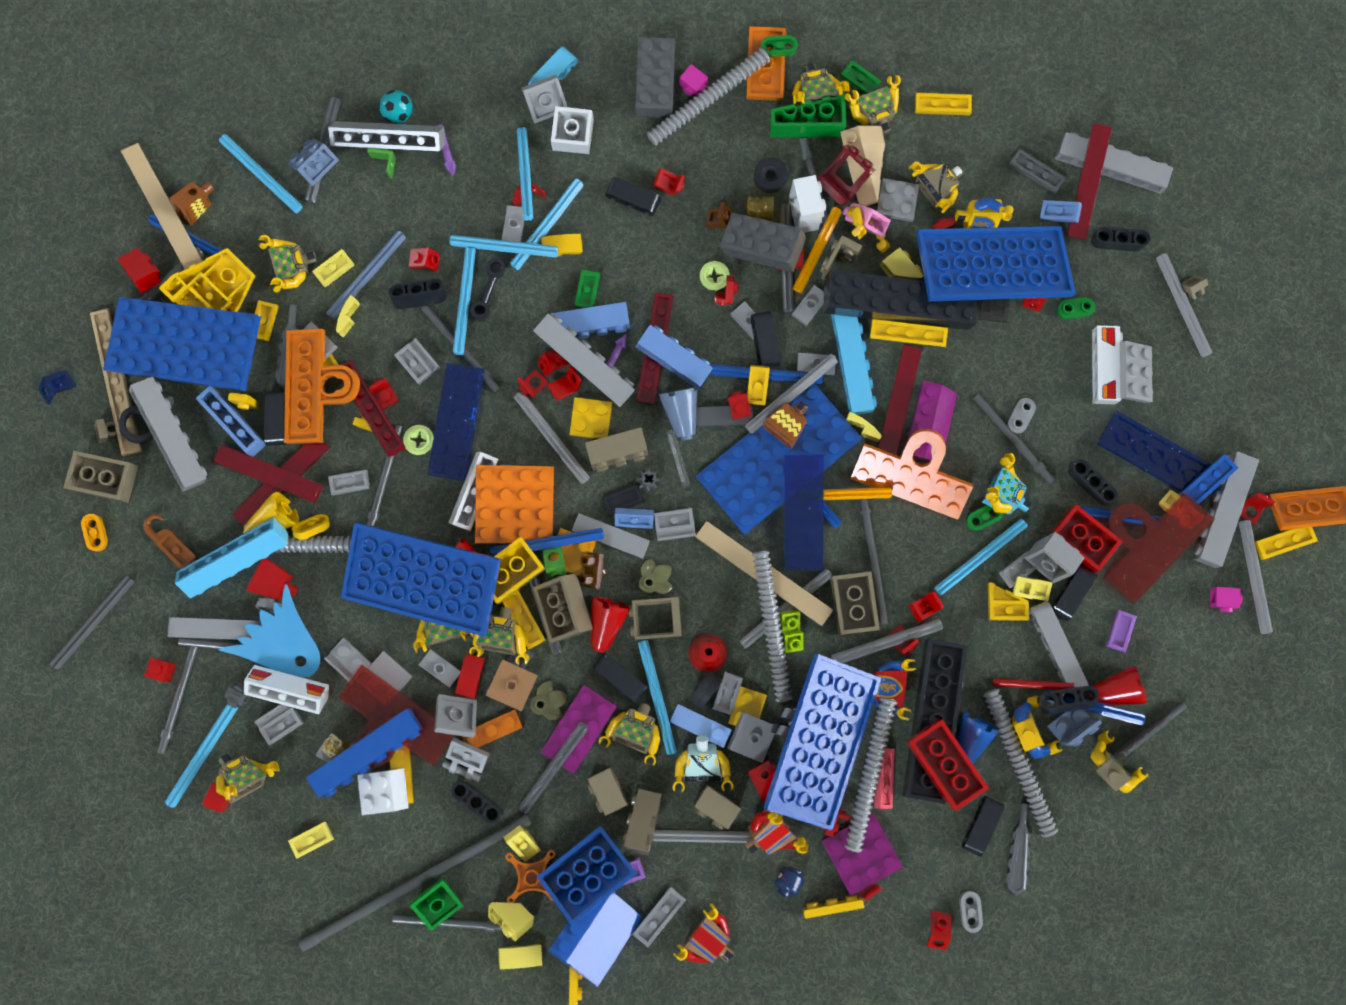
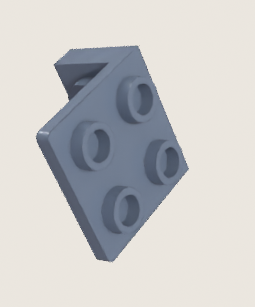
M313 139L308 140L299 153L297 152L291 156L288 165L298 171L310 185L314 186L339 159L324 143Z
M1084 710L1063 712L1046 726L1059 741L1060 745H1073L1075 747L1084 741V736L1095 733L1102 722L1100 719H1091Z

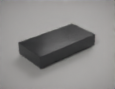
M637 484L602 498L609 516L615 514V508L628 509L644 502Z

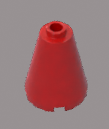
M593 597L591 610L593 630H591L590 645L594 651L604 653V650H609L629 613L630 607L622 602L618 604L609 598Z
M702 634L691 642L688 651L689 659L692 665L699 671L714 672L725 663L727 648L723 640L718 636ZM711 648L712 655L707 656L705 650Z
M1130 666L1092 686L1099 693L1098 702L1108 705H1140L1147 702L1145 690L1141 684V678L1136 666ZM1089 694L1090 700L1094 699V696Z

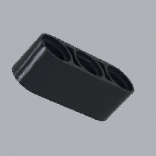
M617 177L612 178L605 193L607 198H613L616 202L627 207L630 205L632 209L644 214L645 212L649 213V216H654L661 201L659 195Z
M1101 227L1092 236L1091 243L1098 249L1137 252L1149 244L1151 237L1145 230ZM1098 235L1103 236L1105 241L1100 240ZM1117 237H1121L1124 242H1120ZM1136 238H1139L1142 244L1138 243Z
M437 278L396 284L391 286L388 291L393 306L396 309L439 304L444 302L447 297L442 281Z
M771 311L751 314V326L758 365L767 367L780 365V355Z
M285 391L265 393L264 440L266 446L287 445L284 443Z
M1079 459L1069 465V475L1100 505L1106 506L1118 499L1117 490L1086 460ZM1076 465L1081 466L1082 473L1076 471ZM1090 478L1096 481L1095 487L1090 485ZM1104 492L1110 495L1109 501L1104 498Z
M1080 564L1075 574L1071 575L1067 581L1065 590H1062L1057 597L1055 606H1052L1054 613L1069 621L1095 582L1097 574Z
M605 652L592 667L635 703L648 688Z
M1092 686L1048 691L1041 695L1039 707L1045 714L1090 709L1096 706L1099 693ZM1091 694L1094 696V699L1088 701L1084 698V695ZM1071 697L1074 699V702L1068 704L1063 699ZM1045 700H1052L1054 705L1046 706L1043 702Z
M459 781L452 786V796L484 821L495 823L501 819L503 815L502 808L470 783ZM458 785H463L466 788L465 795L457 793ZM475 796L480 797L482 800L480 807L473 805L472 800ZM490 808L497 810V818L492 819L489 817L488 811Z
M988 796L983 797V804L979 806L974 816L975 821L971 823L965 836L967 839L962 843L963 849L979 857L984 854L1004 810V804Z

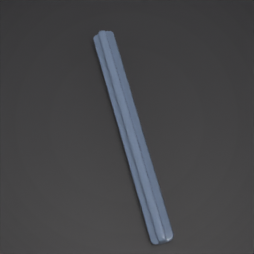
M397 231L330 307L326 314L331 319L335 320L340 315L349 296L355 297L406 239L402 232Z

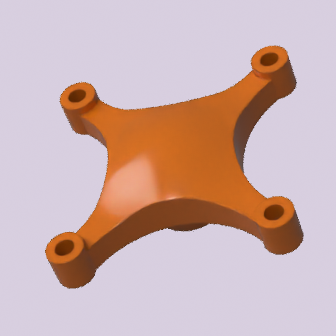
M548 850L544 858L533 863L521 862L514 858L510 852L505 855L506 860L514 865L518 874L516 889L507 897L508 903H514L519 895L527 891L543 892L551 901H554L537 878L545 870L550 859L555 857L554 850Z

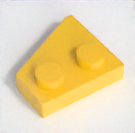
M992 582L988 583L989 620H1029L1028 600L1014 596L1012 592L1004 590Z

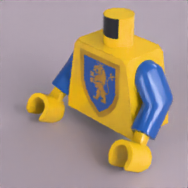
M987 197L981 200L970 201L966 211L957 210L955 221L963 222L964 228H997L1001 218L1004 221H1009L1012 218L1014 210L1010 205L1003 207L1001 199Z
M1039 695L1029 697L1027 702L1014 711V717H1012L1014 728L1024 751L1029 752L1033 758H1041L1049 754L1054 755L1062 751V749L1059 750L1056 746V743L1059 742L1058 740L1047 745L1044 744L1031 710L1039 707L1037 698L1040 697Z

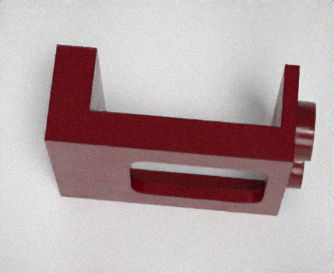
M853 145L843 146V151L828 169L816 178L817 181H820L821 187L841 206L846 205L876 171L872 167L873 163L869 159L861 157L859 155L860 151ZM849 156L865 170L852 186L847 185L837 175V170Z

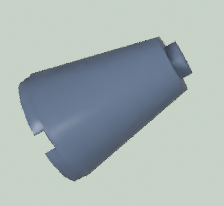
M697 387L659 394L676 437H681V441L693 439L692 435L696 434Z

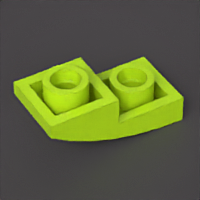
M794 609L779 612L780 629L783 636L781 640L784 642L783 648H785L784 653L802 651L803 632L800 630V611Z

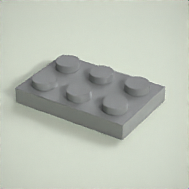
M1129 341L1120 342V398L1143 403L1153 402L1152 347Z

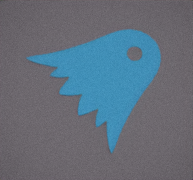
M287 584L283 592L282 608L274 602L275 616L260 610L262 626L255 624L245 625L252 638L238 637L237 639L243 645H233L218 649L249 659L269 669L302 678L312 676L320 665L318 647L305 628L294 606ZM297 656L305 657L306 664L300 667L295 664Z

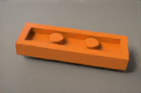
M513 710L477 726L473 738L462 737L465 743L479 748L523 728L517 711Z

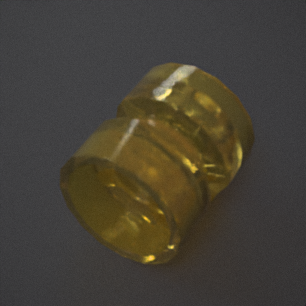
M747 196L746 216L761 217L763 220L773 221L774 196H763L761 199L758 196Z

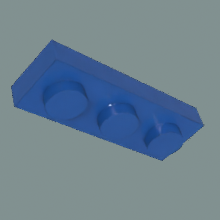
M1222 454L1180 494L1192 507H1196L1232 475L1238 467L1226 454Z

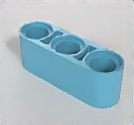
M561 47L530 79L528 85L553 75H557L558 80H562L571 71L570 68L572 66L575 67L578 59L566 48Z

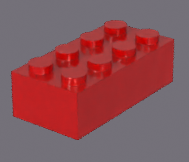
M937 719L905 741L950 809L957 811L989 789L942 719Z

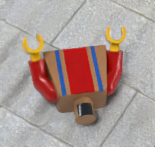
M766 809L762 813L755 814L748 827L753 838L745 843L751 853L762 847L767 854L782 849H796L797 852L805 854L808 852L809 845L806 844V840L803 837L798 838V841L796 840L791 828L782 819V814Z
M710 904L712 908L710 912L703 911L705 917L686 940L684 947L680 944L677 945L681 950L678 954L673 953L677 959H685L696 963H707L709 961L713 963L720 956L724 961L728 962L734 955V952L726 946L730 941L728 936L730 930L726 919L716 910L713 904Z

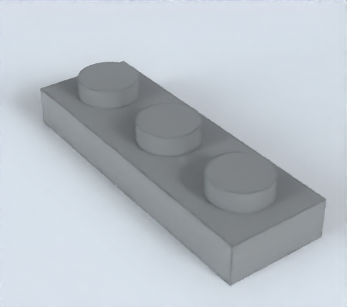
M670 886L636 928L633 935L645 946L649 947L683 905L686 898Z

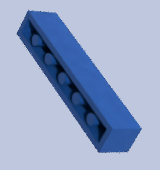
M406 709L307 776L306 779L318 798L323 796L328 798L337 792L335 788L341 784L344 787L354 780L352 778L357 773L362 775L371 769L369 765L374 762L378 764L386 759L388 752L391 750L396 752L402 748L404 741L407 739L412 741L420 735L419 731L423 727L413 711Z

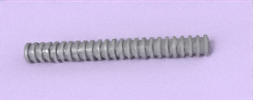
M759 48L758 52L755 51L754 55L749 56V59H744L745 62H740V66L736 65L735 69H731L730 73L727 72L726 76L721 77V80H716L717 83H712V86H708L707 90L704 89L702 94H698V97H693V101L689 100V104L685 103L684 107H680L679 111L676 110L674 115L671 114L670 118H665L666 121H661V124H657L656 128L651 129V132L648 131L647 137L651 143L657 146L658 142H663L662 139H667V136H671L672 132L677 131V128L680 129L682 124L685 125L686 121H691L690 118H695L696 114L699 115L700 111L703 112L705 107H709V104L712 105L714 101L719 100V97L722 98L723 94H727L728 90L731 91L732 87L737 86V83H742V80H746L747 76L750 77L751 73L754 74L756 69L759 70L760 66L763 67L765 63H769L770 58L767 52Z
M288 535V544L283 549L275 552L281 551L284 553L287 551L290 553L293 551L296 553L299 551L302 553L305 551L309 553L311 551L315 553L317 551L321 553L323 551V553H327L329 551V553H333L335 551V553H339L341 551V553H345L347 551L349 553L352 537L347 536L346 538L341 536L340 538L335 536L334 538L329 536L328 538L327 536H311L306 540H299L294 536Z
M754 552L752 557H755L753 563L756 564L754 569L757 570L755 575L758 576L756 581L759 583L757 587L760 589L758 593H760L759 599L762 601L760 605H762L761 611H763L762 617H764L763 623H765L764 629H766L765 635H767L766 641H768L766 646L769 647L767 652L770 653L768 658L771 659L769 664L772 665L770 671H773L771 677L774 678L772 683L775 684L773 689L776 690L774 695L777 696L775 701L787 702L793 699V697L790 696L792 691L789 690L791 685L788 684L790 678H787L789 672H786L788 666H785L787 660L784 659L786 654L783 653L785 648L782 647L784 642L781 640L783 636L780 634L782 630L779 628L781 624L779 623L780 618L778 617L779 612L777 611L778 606L776 605L777 600L775 599L776 594L773 587L774 581H772L774 577L771 575L773 571L770 569L772 565L769 563L771 558L768 557L770 552Z
M997 688L989 690L982 696L986 698L985 703H988L987 708L991 710L989 713L993 715L992 720H995V726L1000 730L999 736L1003 738L1002 743H1005L1004 748L1008 750L1009 760L1013 762L1011 765L1015 767L1014 772H1017L1016 777L1020 779L1021 789L1025 791L1026 801L1030 803L1029 807H1032L1031 812L1035 814L1033 817L1037 819L1036 824L1040 826L1038 829L1042 831L1041 836H1052L1058 832V828H1055L1056 823L1052 821L1054 818L1050 816L1051 811L1047 809L1046 799H1043V793H1040L1041 788L1037 786L1039 783L1035 781L1036 776L1032 774L1034 771L1030 769L1029 759L1025 757L1026 752H1023V746L1020 745L1021 742L1020 740L1018 741L1019 737L1015 733L1016 730L1013 729L1014 725L1010 722L1012 719L1008 717L1009 712L1005 710L1007 707L1003 705L1002 695L998 693L1000 690Z
M884 697L879 699L881 703L878 704V707L880 708L876 711L878 716H875L877 720L874 722L875 728H872L874 733L871 734L872 740L869 741L871 745L868 746L869 752L866 753L868 758H865L866 765L864 764L863 766L865 770L862 771V774L864 775L861 777L862 783H859L861 787L858 789L859 795H856L858 800L855 801L856 807L853 808L855 812L852 813L853 820H850L852 825L849 826L850 832L847 833L849 838H846L847 844L844 846L847 850L862 852L861 846L864 845L862 840L865 839L864 833L867 832L865 827H868L867 821L870 819L868 815H871L870 809L873 807L871 802H874L872 798L875 796L874 790H877L875 785L878 784L877 778L880 777L878 773L881 772L880 766L883 765L881 760L884 759L883 753L886 752L884 747H887L885 743L888 741L887 735H890L888 731L891 729L890 723L893 722L891 718L894 717L893 711L896 710L894 705H897L895 700Z

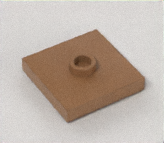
M502 659L486 696L522 712L538 675Z

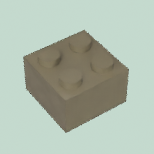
M612 766L588 778L587 787L591 795L595 793L597 798L595 804L600 813L604 812L606 816L628 804V800Z
M708 784L705 785L694 802L695 812L704 818L707 816L712 818V823L720 829L724 827L729 829L741 810L738 804Z

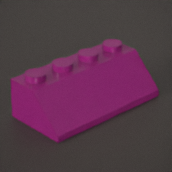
M923 381L919 387L907 441L914 432L920 429H932L944 438L946 444L957 393L943 385ZM921 444L920 448L914 451L913 459L928 463L932 459L931 444Z

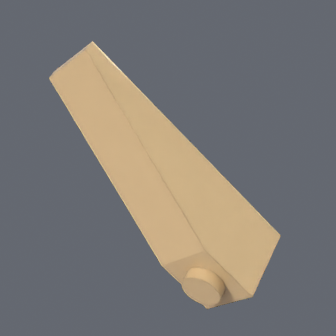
M856 126L841 131L843 146H855L860 151L859 155L869 159L873 163L872 167L876 170L856 193L858 203L863 206L876 204L879 201L881 168H883V151H885L882 127ZM849 156L847 162L854 184L865 170Z

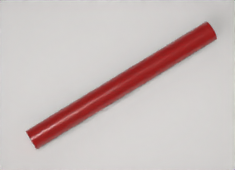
M993 678V686L1051 690L1074 688V683Z

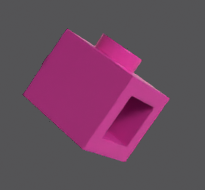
M690 65L679 78V85L688 96L698 97V94H702L704 89L707 90L708 77L693 65Z
M1210 588L1211 608H1220V612H1233V609L1240 608L1243 600L1240 589Z

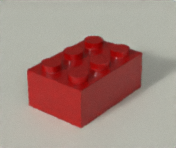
M1077 504L1067 510L1048 534L1056 532L1061 535L1069 545L1076 548L1084 557L1081 564L1094 573L1102 569L1123 542Z

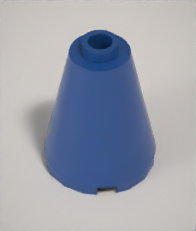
M963 712L956 740L972 764H974L1000 730L995 729L996 726L978 716L973 719L970 718V713Z

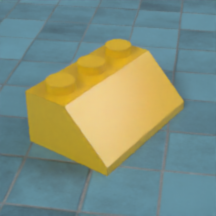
M522 537L494 556L501 559L494 594L495 602L500 604L545 570V567Z

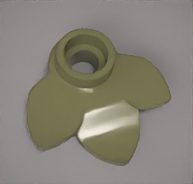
M651 558L644 562L640 569L642 577L639 580V588L641 591L648 594L653 592L658 594L668 593L673 588L667 581L671 575V566H656ZM645 581H651L652 585L647 586Z
M546 681L537 688L536 696L530 702V709L534 714L544 715L549 720L559 719L562 717L559 707L566 702L568 695L562 691H554L552 681ZM537 702H542L543 708H538Z

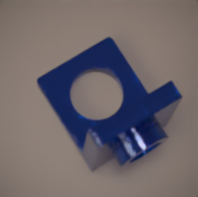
M66 370L42 377L38 390L47 404H50L55 393L72 389L76 384Z

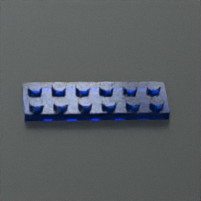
M450 363L446 364L428 476L465 482L485 369Z
M1119 411L1113 414L1097 445L1180 492L1211 465L1209 462Z
M784 455V571H823L824 455Z

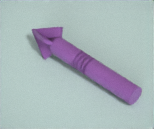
M445 135V146L442 148L446 162L444 165L451 175L454 176L456 165L455 161L452 160Z
M626 334L615 341L616 346L606 363L608 367L614 366L622 349L626 348Z

